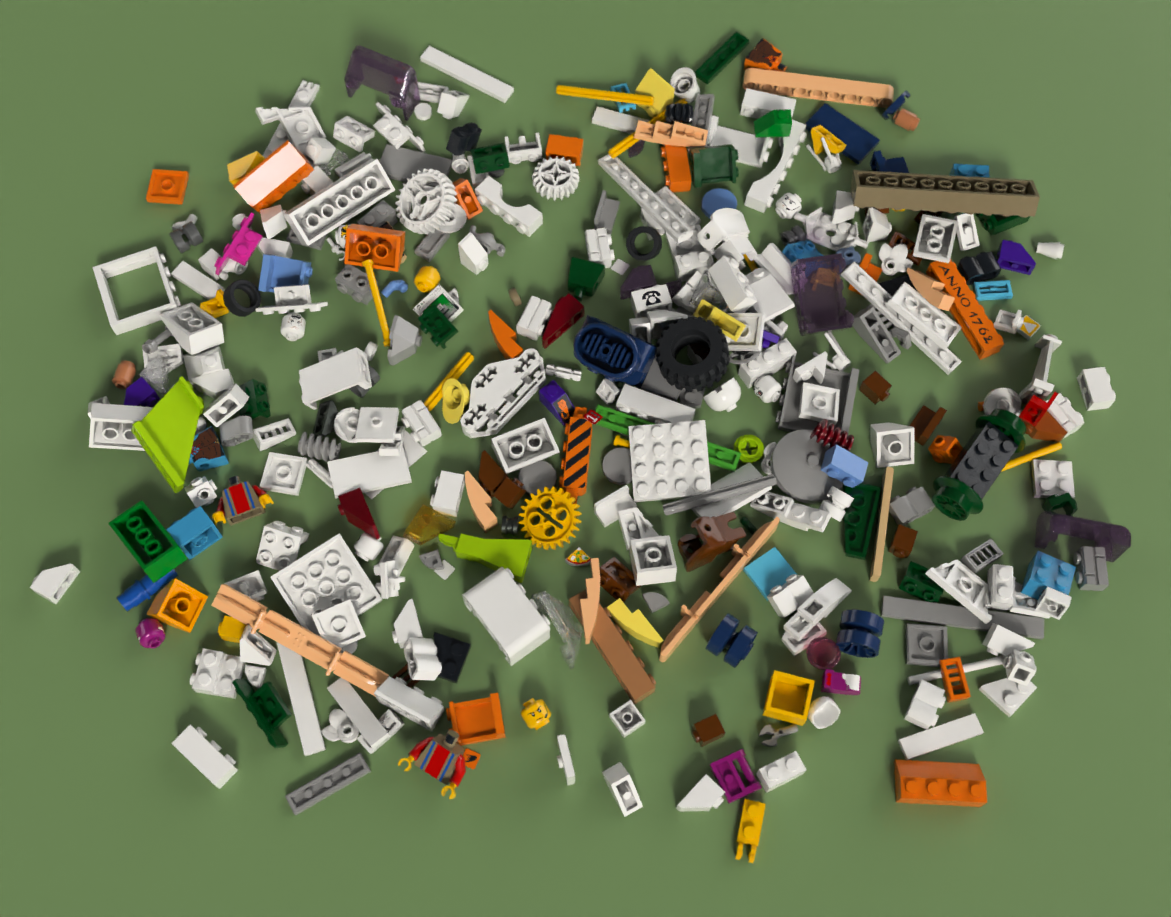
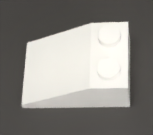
M922 214L913 256L949 263L958 221Z
M757 268L745 275L747 278L746 282L754 290V296L757 300L748 309L750 313H764L766 322L795 307L793 301L776 279L764 268Z
M193 302L160 314V318L180 346L191 355L199 354L201 351L224 343L222 323Z

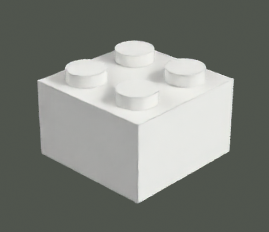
M669 535L630 540L629 555L636 586L675 581L677 566Z

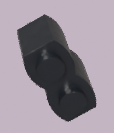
M472 122L463 125V127L459 126L452 129L446 149L455 156L463 155L466 151H470V149L476 148L482 129Z
M981 252L973 257H963L958 263L957 270L965 278L967 285H973L974 282L987 281L997 277L1001 267L992 252Z

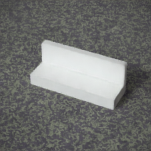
M769 243L762 254H758L754 259L760 267L772 274L787 295L797 294L808 281L774 243Z

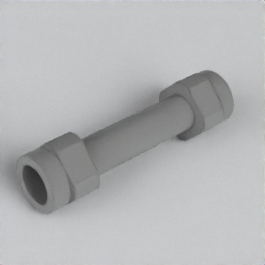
M165 326L166 330L153 340L148 339L144 342L142 349L145 353L151 354L155 352L160 343L169 336H173L167 326Z

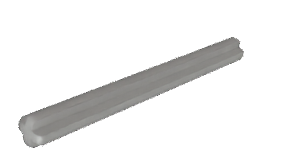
M774 474L670 502L663 505V511L667 516L776 485V478Z

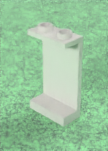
M712 115L708 147L732 144L735 150H738V160L736 162L762 168L763 162L768 160L769 152L767 149H771L774 138H755L753 134L717 126L719 117Z
M357 347L299 370L302 401L306 406L314 410L317 409L316 401L350 387L359 385L365 390L372 387L367 354Z

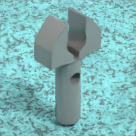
M770 724L762 728L759 736L765 734L773 736L770 740L762 741L761 744L770 748L777 746V739L779 737L798 732V727L796 724H792L775 730Z

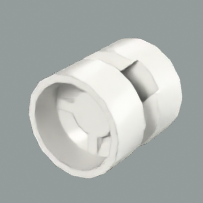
M831 486L827 493L828 499L823 500L818 509L830 512L831 517L840 522L846 513L844 509L849 508L854 498Z

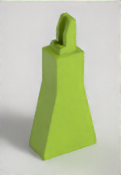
M439 534V541L446 546L452 547L453 551L456 552L457 558L480 563L494 571L501 567L504 569L509 568L514 575L513 580L523 583L533 549L532 540L483 539L466 534H461L460 538Z

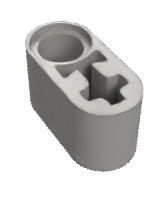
M239 416L219 426L220 443L222 446H235L253 438L252 418L249 416Z

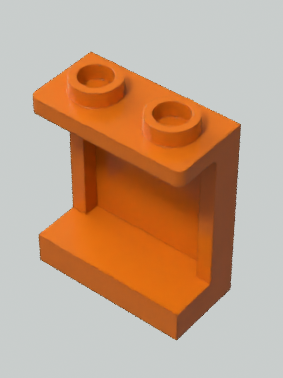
M498 692L490 694V697L459 703L449 702L450 708H446L448 721L452 720L453 727L449 728V730L459 734L456 742L458 745L462 746L506 738Z

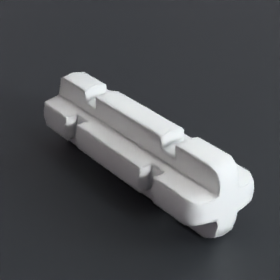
M547 364L545 370L546 375L553 376L554 374L555 377L573 378L575 381H580L582 377L581 370L574 369L572 371L571 368L555 367L552 364Z
M311 458L306 463V466L325 484L333 488L329 472Z

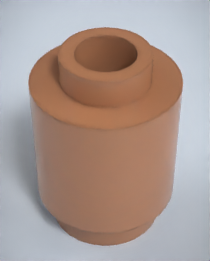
M904 108L901 111L897 110L893 117L895 120L894 124L908 131H914L920 121L916 114Z
M126 360L118 364L112 380L117 388L124 390L132 385L136 374V365Z

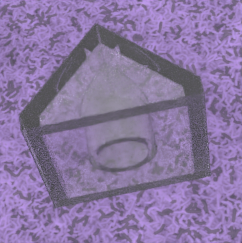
M705 270L690 302L698 307L701 300L704 299L725 313L728 312L730 309L709 271Z
M157 354L139 375L165 396L169 391L168 360L162 354Z

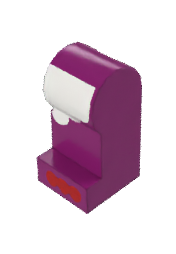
M825 669L823 672L821 692L844 695L860 694L861 676L834 672V670Z

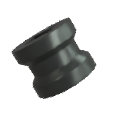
M503 516L501 534L511 533L513 536H518L519 517L508 518V516Z

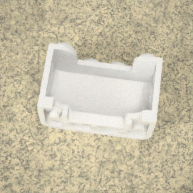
M501 567L462 594L465 606L470 612H473L474 616H477L498 644L499 649L505 654L507 662L512 666L550 639L551 629L548 618L544 614H539L537 611L538 606L534 600H529L526 597L524 587L520 583H515L513 580L514 575L510 569Z

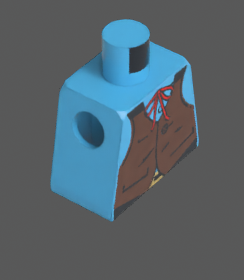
M212 426L194 437L189 464L193 463L198 471L229 464L217 433Z

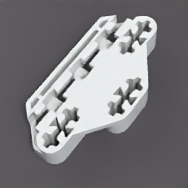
M529 348L517 358L490 363L472 380L469 409L460 420L462 432L466 436L477 438L497 434L546 382L543 358L539 356V352L536 349ZM522 385L521 389L516 393L518 397L515 398L513 393ZM505 403L503 408L499 411V414L501 415H496L495 412ZM487 423L488 429L486 431L479 432L482 429V427Z

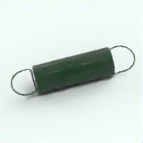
M746 517L740 519L741 524L752 535L758 530Z

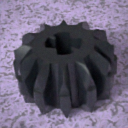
M684 103L666 106L665 119L667 123L674 124L675 121L683 124L692 123L694 117L693 106Z

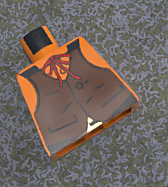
M762 38L745 58L743 70L756 68L785 72L787 66L781 63L782 52Z

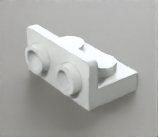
M346 116L335 122L333 138L361 152L363 151L364 143L375 135V131Z

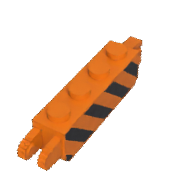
M575 407L573 417H570V424L566 423L565 435H568V441H564L563 452H566V458H562L561 470H564V476H560L559 487H562L564 493L569 492L571 494L570 498L574 497L576 499L573 504H577L578 496L584 495L587 487L593 424L583 418L587 413V408Z

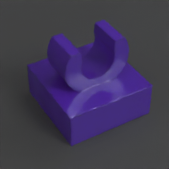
M763 330L762 348H769L770 341L777 344L780 337Z

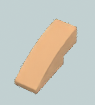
M907 268L908 276L921 296L935 307L949 311L955 297L942 291L945 284L918 270Z
M466 471L465 484L472 512L480 527L487 533L498 525L497 517L489 509L492 506V500L470 472Z

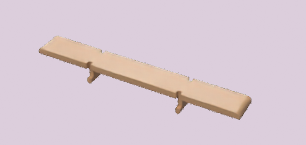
M778 517L760 527L742 549L739 548V545L734 544L731 552L734 558L720 573L719 576L723 580L711 594L706 590L690 610L685 605H682L680 615L683 618L663 642L659 658L660 662H665L740 574L746 564L750 562L772 536L780 521Z
M226 584L221 585L211 605L238 621L252 627L250 633L255 634L257 629H260L259 632L327 669L325 673L327 676L334 670V674L375 696L374 692L389 677L387 673L347 651L341 653L342 648L273 610L267 612L268 607Z

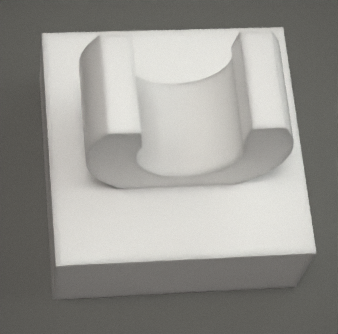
M603 379L596 393L609 405L620 394L621 389L615 386V382Z

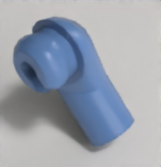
M392 280L384 287L381 293L388 298L393 291L400 290L402 293L406 292L408 285L403 280Z

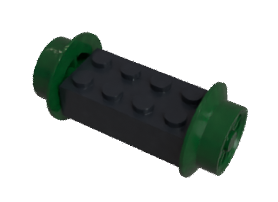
M995 409L990 415H982L976 420V431L946 474L937 477L933 482L936 493L932 497V502L941 513L954 520L964 521L970 514H979L983 510V497L1013 453L1023 451L1026 446L1023 436L1026 432V426L1018 416L1004 409Z

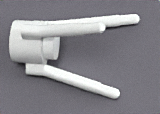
M823 137L821 141L827 157L824 159L825 162L815 154L810 145H806L810 153L822 166L824 172L833 173L841 168L842 162L839 153L835 154V156L831 155Z
M830 331L828 333L825 332V337L837 353L832 358L833 363L827 360L826 364L832 370L838 369L843 371L851 364V361L844 354ZM813 352V355L815 357L819 355L816 352Z

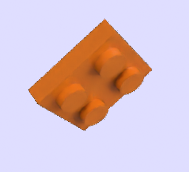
M153 169L146 195L147 202L183 205L189 178L188 172Z

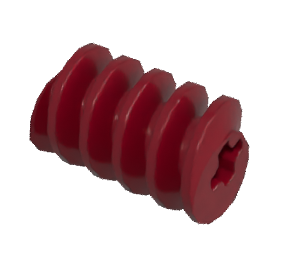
M826 419L819 422L810 435V439L815 435L817 436V443L820 440H824L822 445L824 447L829 443V449L837 444L850 451L854 441L853 435L847 436V432H841L839 427L834 429L833 423L827 425L828 421Z

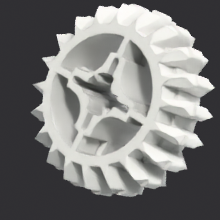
M558 156L555 159L549 157L548 160L543 158L542 163L538 162L537 167H534L532 175L533 186L536 188L537 193L540 192L541 197L546 195L547 199L552 197L554 201L557 198L562 200L563 196L569 198L570 193L574 194L575 189L578 187L579 171L576 169L575 164H571L570 159L565 161L564 157L559 159Z

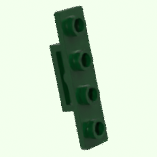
M235 679L232 683L236 693L244 700L247 710L253 714L258 727L267 736L269 744L274 748L286 747L288 742L278 727L292 713L273 684L266 682L255 692L247 679Z

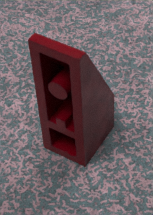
M570 293L565 297H561L555 305L542 337V347L544 349L584 317L585 307Z
M360 488L338 496L341 504L337 506L341 516L346 515L349 523L375 539L381 538Z

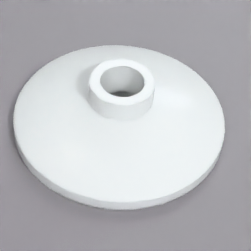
M453 203L456 208H452L454 214L449 215L450 221H445L446 226L441 224L438 231L453 233L460 230L466 223L465 210L460 205Z

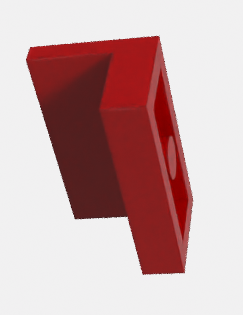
M1054 392L1048 402L1033 395L1019 417L1036 427L1058 393Z

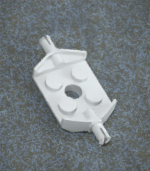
M822 207L810 213L809 216L798 212L794 216V219L803 222L806 239L836 252L841 248L856 247V245L866 249L869 242L858 237L856 221L854 225L845 221L832 224V216L822 212ZM831 231V232H833L835 235H834V236H828V235L826 234V232Z

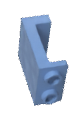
M263 254L258 291L274 293V287L307 285L313 272L311 262Z

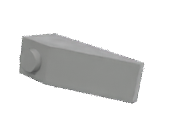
M874 307L862 309L849 319L858 335L885 363H889L901 354Z

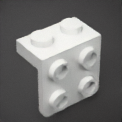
M274 521L265 525L256 562L278 571L284 569L297 560L300 544L308 541L309 533L304 532V529L293 526L291 528L285 526V523L281 521Z

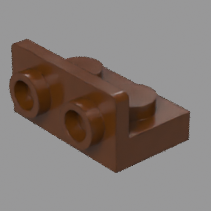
M615 557L600 567V586L616 600L620 598L625 603L627 598L641 587V585L636 586L634 574Z

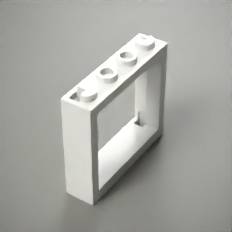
M156 246L92 267L110 326L116 335L162 320L160 318L161 313L181 306L178 296H174L173 293L176 291L174 283L169 281V277H171L169 268L164 266L166 258L163 253H159ZM157 262L170 303L119 320L107 278Z

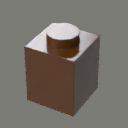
M874 371L862 382L859 391L876 405L880 400L884 402L889 397L892 385L877 371Z
M507 477L493 496L506 507L513 509L526 493V490L522 487L524 484L520 480Z
M899 524L894 532L888 552L893 553L898 558H908L918 531Z
M716 714L693 724V731L691 732L695 743L699 742L701 747L725 735V730Z

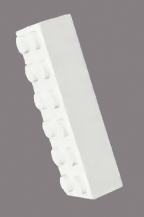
M370 159L283 215L300 243L309 246L395 191V188L378 159Z

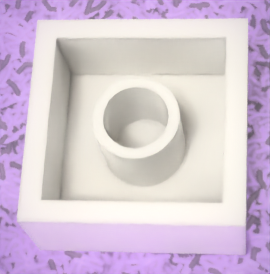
M1047 587L1038 599L1035 610L1060 620L1069 608L1072 597Z
M631 700L609 714L610 719L623 738L645 724V719Z

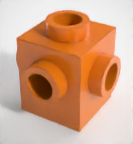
M937 435L928 448L936 462L953 464L963 449L956 437Z

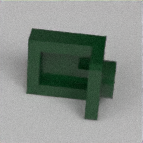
M1069 492L1059 496L1057 494L1049 496L1046 499V503L1042 506L1045 513L1063 507L1068 517L1078 510L1077 503Z

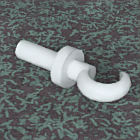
M330 237L327 238L333 253L336 252L337 255L340 253L344 254V257L339 259V261L345 260V251L339 250L340 246L335 245Z

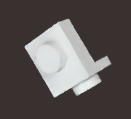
M999 310L994 328L1016 334L1017 329L1023 325L1022 310H1018L1016 314Z

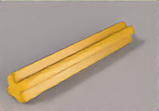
M466 352L424 401L428 411H432L442 399L444 382L450 378L457 380L474 360L472 354Z

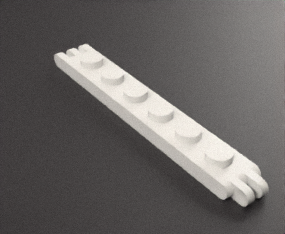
M303 80L289 107H310L320 86L315 84L313 87V83L309 82L307 84V81ZM281 123L263 154L265 159L287 140L290 142Z

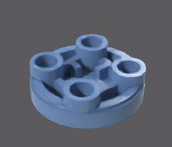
M712 189L703 196L701 210L708 218L718 209H737L736 197L726 189Z

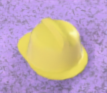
M450 378L444 382L442 388V412L444 419L448 423L454 424L461 419L464 408L470 402V391L466 384H461L458 380Z

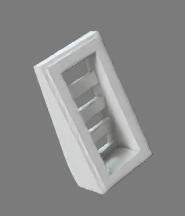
M289 418L253 429V439L259 451L266 450L296 435V431ZM285 426L288 432H284L282 427Z

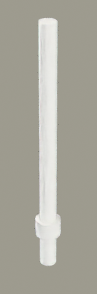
M1000 654L999 657L963 664L964 673L1001 664L1004 666L1006 657L1011 654L1006 656ZM941 670L910 676L907 677L909 685L919 683L921 680L930 681L942 678ZM953 673V674H948V675H949V676H952V675H957L958 673Z

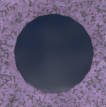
M906 90L881 116L885 120L889 119L888 114H894L905 103V97L909 98L911 94Z

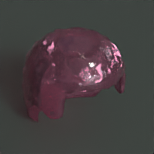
M818 637L808 644L807 658L813 667L820 670L831 669L840 661L841 651L833 640L826 637Z

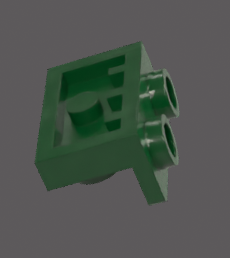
M504 143L470 149L476 174L510 167L508 152Z
M435 304L418 317L421 323L419 327L425 334L429 332L432 336L430 339L436 347L440 345L445 349V343L458 333L455 326Z
M910 561L899 586L900 590L932 603H937L944 591L942 587L925 574L929 570L928 568Z

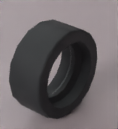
M640 226L634 228L629 233L626 239V247L628 253L633 258L646 261L655 258L660 253L662 239L656 229ZM641 233L650 234L654 241L652 251L647 254H641L635 248V239Z
M237 280L224 291V304L236 316H248L256 311L255 308L260 306V292L253 283L247 280ZM235 289L243 290L248 295L250 307L245 308L237 303L234 297Z

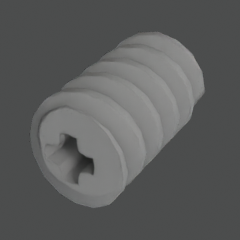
M303 432L298 444V453L302 456L308 455L310 458L315 457L318 460L323 459V461L337 460L341 451V443L336 445V439L329 443V437H325L324 441H322V436L318 435L315 440L313 433L307 438V432Z

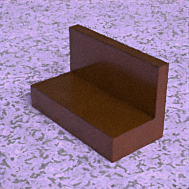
M923 405L910 426L914 427V441L924 446L947 410L940 407L937 412H934Z

